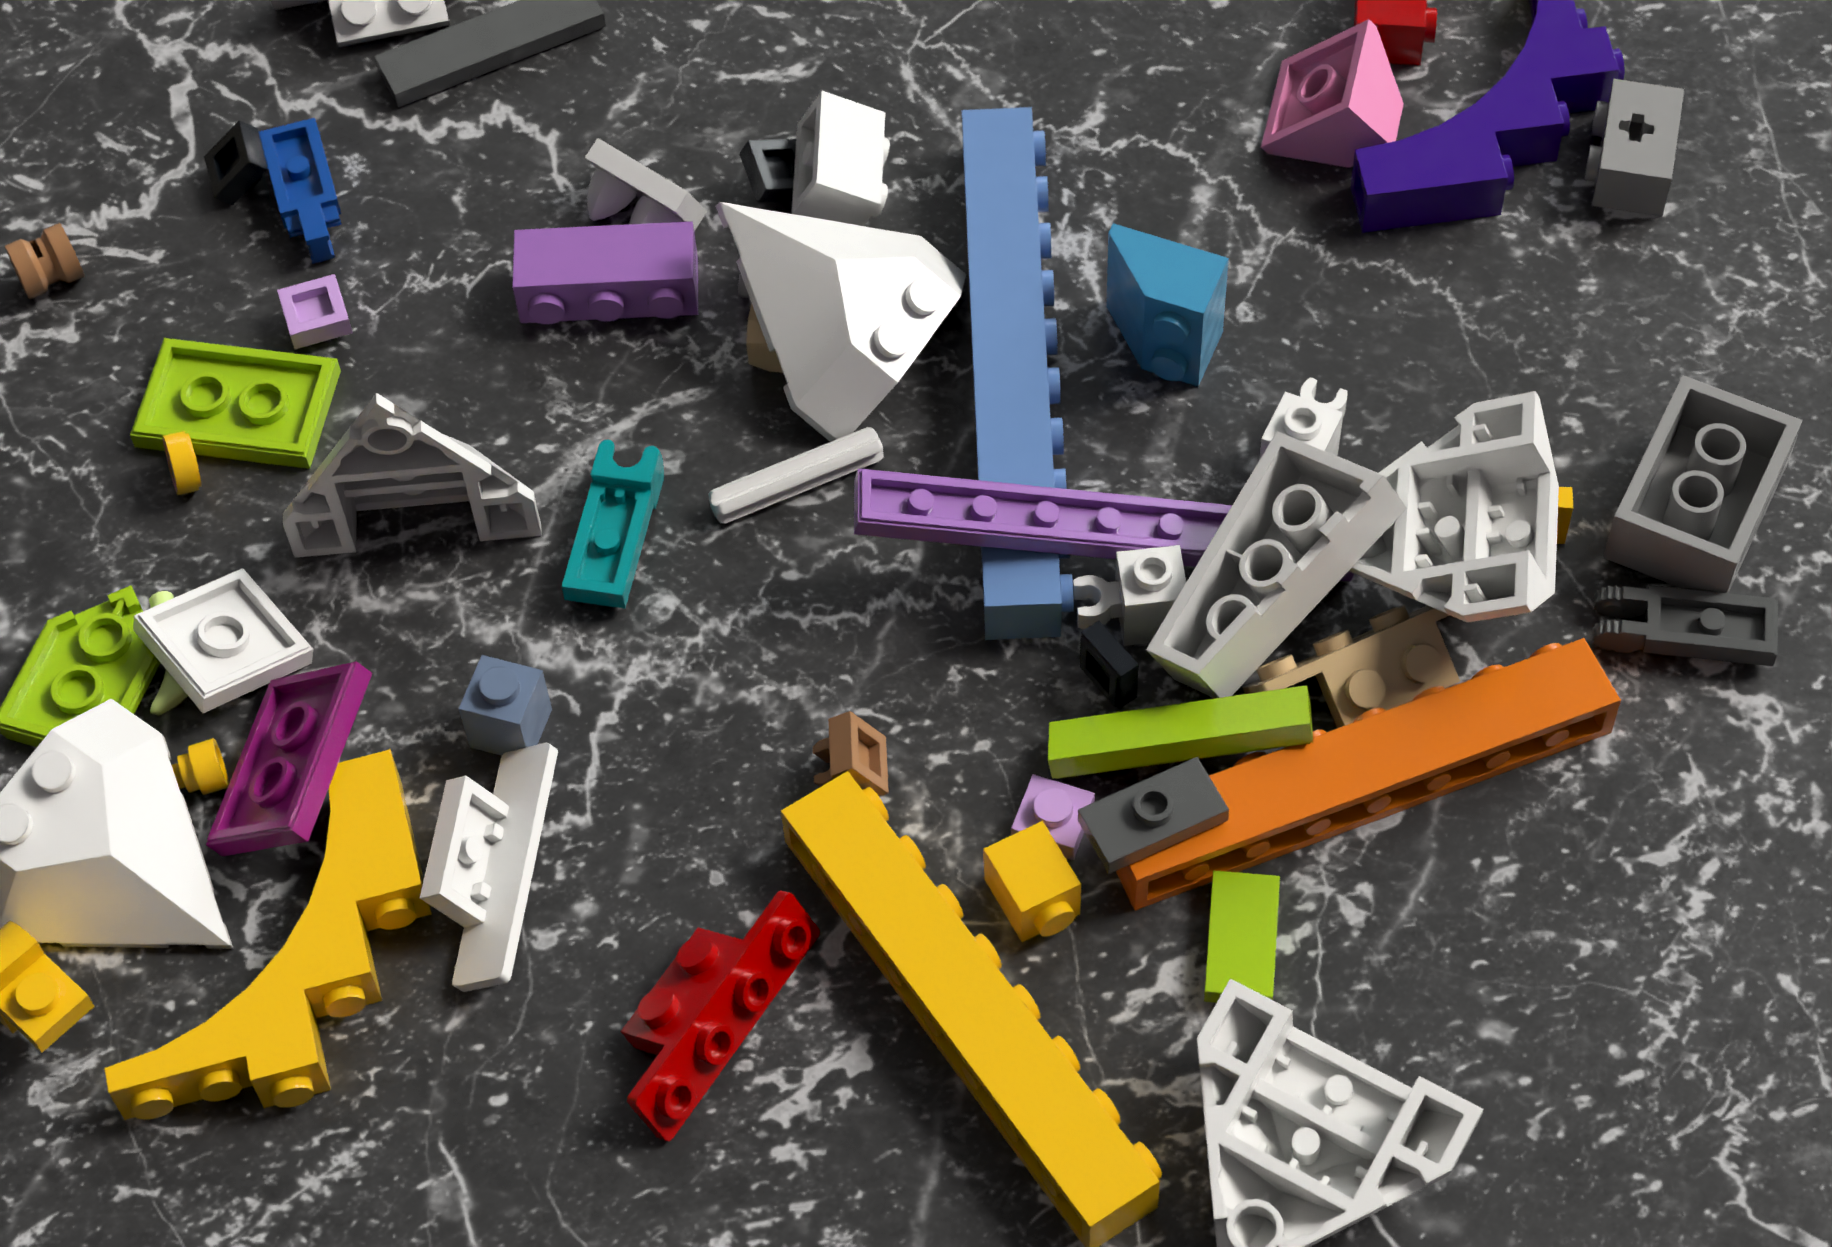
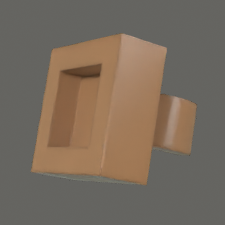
M851 711L829 718V738L817 742L813 746V754L826 763H830V769L815 775L814 783L821 787L848 771L862 790L871 787L879 797L889 794L886 736Z

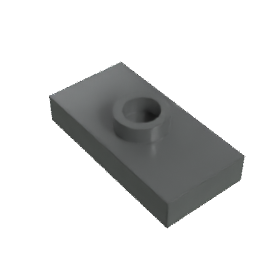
M1198 757L1078 809V822L1108 874L1228 821L1229 808Z

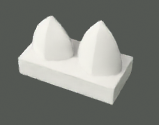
M597 138L585 156L596 168L589 184L587 196L589 217L593 221L618 213L627 207L636 196L640 199L634 208L629 224L693 221L695 231L707 213L706 209L688 191Z

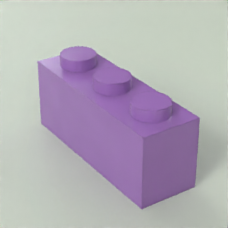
M693 221L514 230L513 291L520 323L554 324L559 321H614L619 318H673L680 315H698V254Z

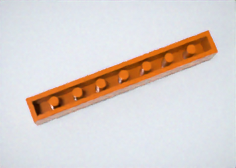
M1585 638L1563 646L1559 643L1548 644L1535 651L1528 659L1506 667L1499 664L1488 666L1477 672L1470 680L1446 689L1442 686L1428 688L1419 693L1411 702L1389 710L1384 708L1371 709L1358 716L1353 723L1332 731L1315 730L1313 731V742L1309 744L1288 746L1269 754L1255 752L1241 758L1233 767L1209 775L1229 808L1228 821L1121 868L1116 873L1134 910L1141 909L1212 882L1213 870L1226 872L1243 871L1612 733L1621 699Z

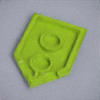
M131 585L107 595L108 601L74 615L71 610L47 620L0 707L1 735L13 741L38 747L53 728L109 699H113L135 714L160 662L133 630L134 615L143 612Z

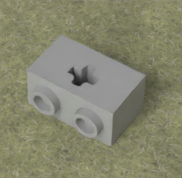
M1613 79L1609 101H1597L1591 136L1602 137L1601 146L1590 145L1584 176L1585 181L1595 182L1592 206L1663 216L1673 175L1684 89Z

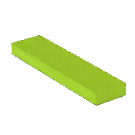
M1305 685L1049 722L1048 763L1052 779L1187 761L1195 757L1202 759L1309 744L1313 742V729L1308 688Z

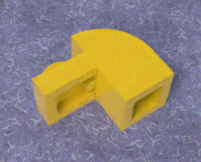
M8 921L0 928V1022L12 1034L18 1030L43 1053L95 1006L88 994L44 954L39 943L28 932L16 923Z

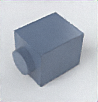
M481 655L459 706L460 716L470 748L501 756L506 752L538 745L552 711L543 670Z

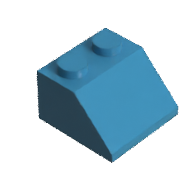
M1113 223L1108 232L1107 309L1141 369L1153 372L1160 378L1168 381H1182L1199 387L1223 333L1229 258Z

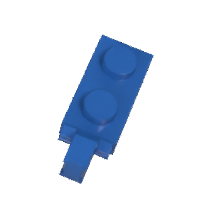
M311 118L259 131L284 228L288 229L290 238L304 234L312 264L335 258L327 228L342 225L339 217L342 213L316 119Z

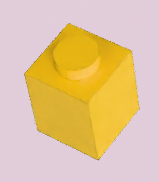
M1043 821L983 849L984 880L1021 942L1038 934L1045 937L1057 934L1067 928L1074 921L1075 917L1081 914V883Z

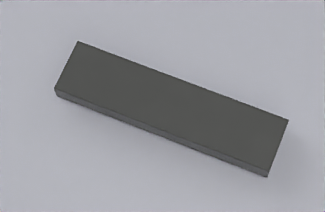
M518 0L378 54L374 58L377 69L399 108L604 28L606 23L604 12L596 0Z

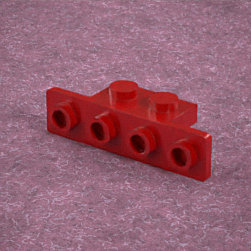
M778 891L743 939L698 927L690 939L681 946L675 959L652 990L644 996L639 1003L638 1009L620 1031L634 1048L657 1055L627 1097L628 1104L657 1138L665 1141H671L819 937V928L792 893Z

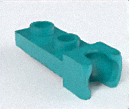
M606 439L598 446L591 470L592 482L561 587L564 600L626 609L652 510L656 509L664 480V463L659 449L656 446H648L644 449L642 458L636 465L631 467L618 466L613 460L615 445L613 441Z

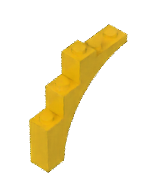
M391 749L338 763L328 788L330 817L325 857L311 898L282 949L250 986L206 1022L156 1050L104 1068L108 1093L124 1120L131 1118L143 1120L159 1118L171 1112L176 1106L202 1099L206 1101L226 1100L237 1095L241 1089L250 1086L254 1087L264 1108L274 1105L284 1108L299 1106L311 1100L315 1094L331 1090L316 1018L328 1015L332 1017L351 1016L363 1010L366 1005L382 1001L367 931L378 928L386 930L403 928L411 924L416 918L432 914L430 905L420 899L424 878L401 779Z

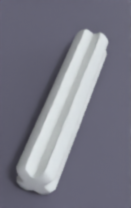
M866 427L712 489L708 493L711 509L720 523L726 524L857 471L858 468L862 469L883 459L881 440L872 427Z

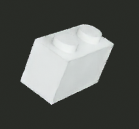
M825 91L820 92L797 124L792 214L864 226L871 217L876 218L879 216L885 205L888 192L887 185L882 183L883 165L887 159L890 145L889 139L884 138L885 112Z

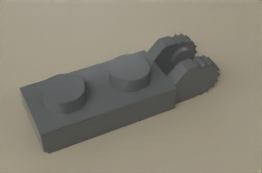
M1649 585L1648 589L1608 586L1605 588L1601 587L1600 590H1596V593H1594V610H1597V614L1600 613L1602 616H1609V618L1617 617V619L1626 620L1644 615V622L1606 619V621H1600L1598 624L1595 623V627H1592V644H1595V647H1599L1601 650H1608V652L1614 650L1617 653L1628 654L1643 649V653L1773 666L1775 663L1778 646V600H1775V598Z

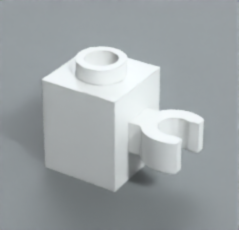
M1310 377L1302 385L1300 397L1285 392L1261 438L1260 458L1277 431L1337 456L1342 420L1346 409L1347 390L1340 388L1332 402L1320 403L1314 399L1317 380Z
M1180 545L1116 552L1115 582H1107L1094 575H1084L1074 579V600L1089 598L1098 602L1094 606L1077 608L1078 628L1086 629L1097 621L1105 625L1110 618L1119 617L1123 646L1150 643L1186 584Z

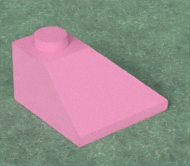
M1368 19L1282 61L1261 148L1271 155L1350 168L1353 166L1355 149L1396 141L1403 101L1375 24Z

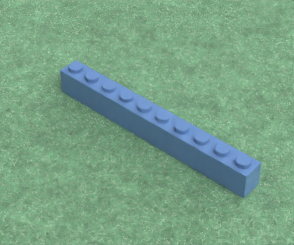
M1032 107L962 110L978 480L1067 489L1066 470L1053 468V455L1064 454L1062 417L1050 418V404H1060L1061 394L1059 367L1047 368V355H1057L1056 318L1044 319V306H1054L1053 270L1041 269V259H1051L1050 223H1039L1038 212H1048L1049 210L1047 176L1036 177L1035 166H1046L1045 132L1033 131ZM981 546L985 640L1061 637L1062 612H1073L1074 601L1072 574H1060L1059 559L1070 558V555Z

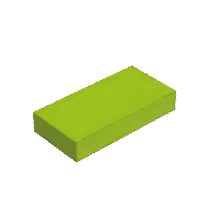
M1213 870L1204 1002L1217 1003L1230 979L1273 1000L1280 876Z

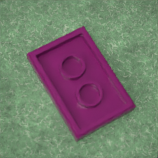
M356 661L270 680L208 835L206 846L221 856H228L309 841L371 679L372 673Z

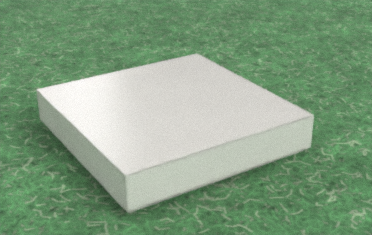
M243 568L134 615V632L202 713L270 683V680L284 677L312 664L313 648Z

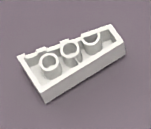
M1277 431L1148 645L1147 652L1174 680L1212 698L1232 696L1398 519L1407 507L1384 475Z

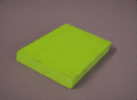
M164 338L130 437L134 447L165 451L163 435L185 431L190 436L195 455L310 469L341 370L338 360L336 358Z

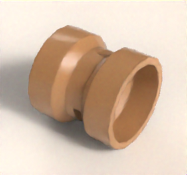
M61 223L43 229L41 236L28 242L19 239L4 245L29 300L46 293L50 284L60 280L71 283L85 277L76 253Z

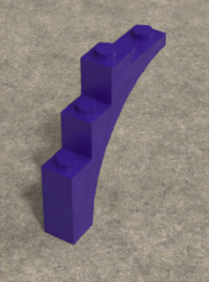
M1529 0L1532 25L1524 48L1505 76L1475 104L1438 126L1402 140L1355 149L1350 188L1362 233L1501 215L1506 190H1512L1514 186L1513 166L1557 161L1561 137L1568 136L1569 113L1595 110L1597 101H1609L1613 79L1624 80L1623 55L1619 48H1612L1606 26L1588 28L1586 13L1583 8L1576 9L1574 0Z

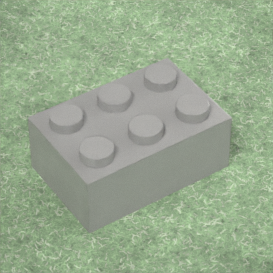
M1682 375L1614 515L1603 558L1679 588L1729 593L1788 465L1803 420Z

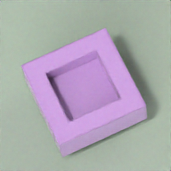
M335 274L277 290L294 349L353 333Z
M1032 774L1011 827V835L1043 821L1065 858L1074 860L1084 834L1078 822V809L1094 803L1095 793Z

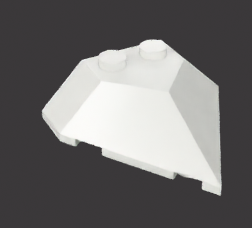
M719 202L716 205V209L723 228H730L740 255L736 263L770 352H776L786 378L787 385L783 389L791 410L830 442L853 433L900 381L958 301L962 293L966 274L922 236Z
M1536 391L1473 403L1454 417L1458 423V426L1429 447H1426L1421 441L1381 470L1379 474L1384 475L1407 509L1349 571L1467 623L1530 613L1555 593L1559 485L1542 406Z
M378 393L370 400L283 512V526L294 558L356 552L357 511L470 501L480 541L542 536L534 491L472 446L438 432Z
M109 699L53 728L0 792V928L8 921H12L28 932L38 943H60L63 947L169 948V945H205L209 949H233L227 927L222 921L213 894V884L184 796L179 790L165 738L159 731L113 699Z
M1230 979L1197 1037L1217 1247H1311L1451 1174L1483 1113V1109L1420 1076L1417 1078L1413 1088L1293 1027L1292 1010Z

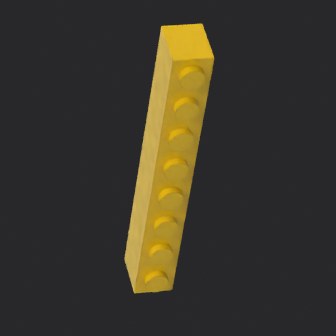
M846 771L781 810L785 843L1084 1247L1101 1246L1157 1209L1160 1188L1159 1179L1162 1177V1172L1152 1153L1143 1143L1137 1142L1132 1145L1118 1126L1121 1123V1119L1113 1102L1100 1088L1091 1091L1077 1073L1080 1071V1064L1069 1044L1059 1035L1053 1039L1048 1035L1038 1021L1041 1018L1040 1011L1030 993L1021 984H1017L1014 987L1010 985L999 970L1002 968L1001 960L991 942L981 933L975 937L961 920L964 917L963 911L952 891L945 884H940L937 887L924 872V869H926L924 858L913 840L907 835L898 838L887 823L889 821L888 812L878 794L871 787L862 790L850 773Z

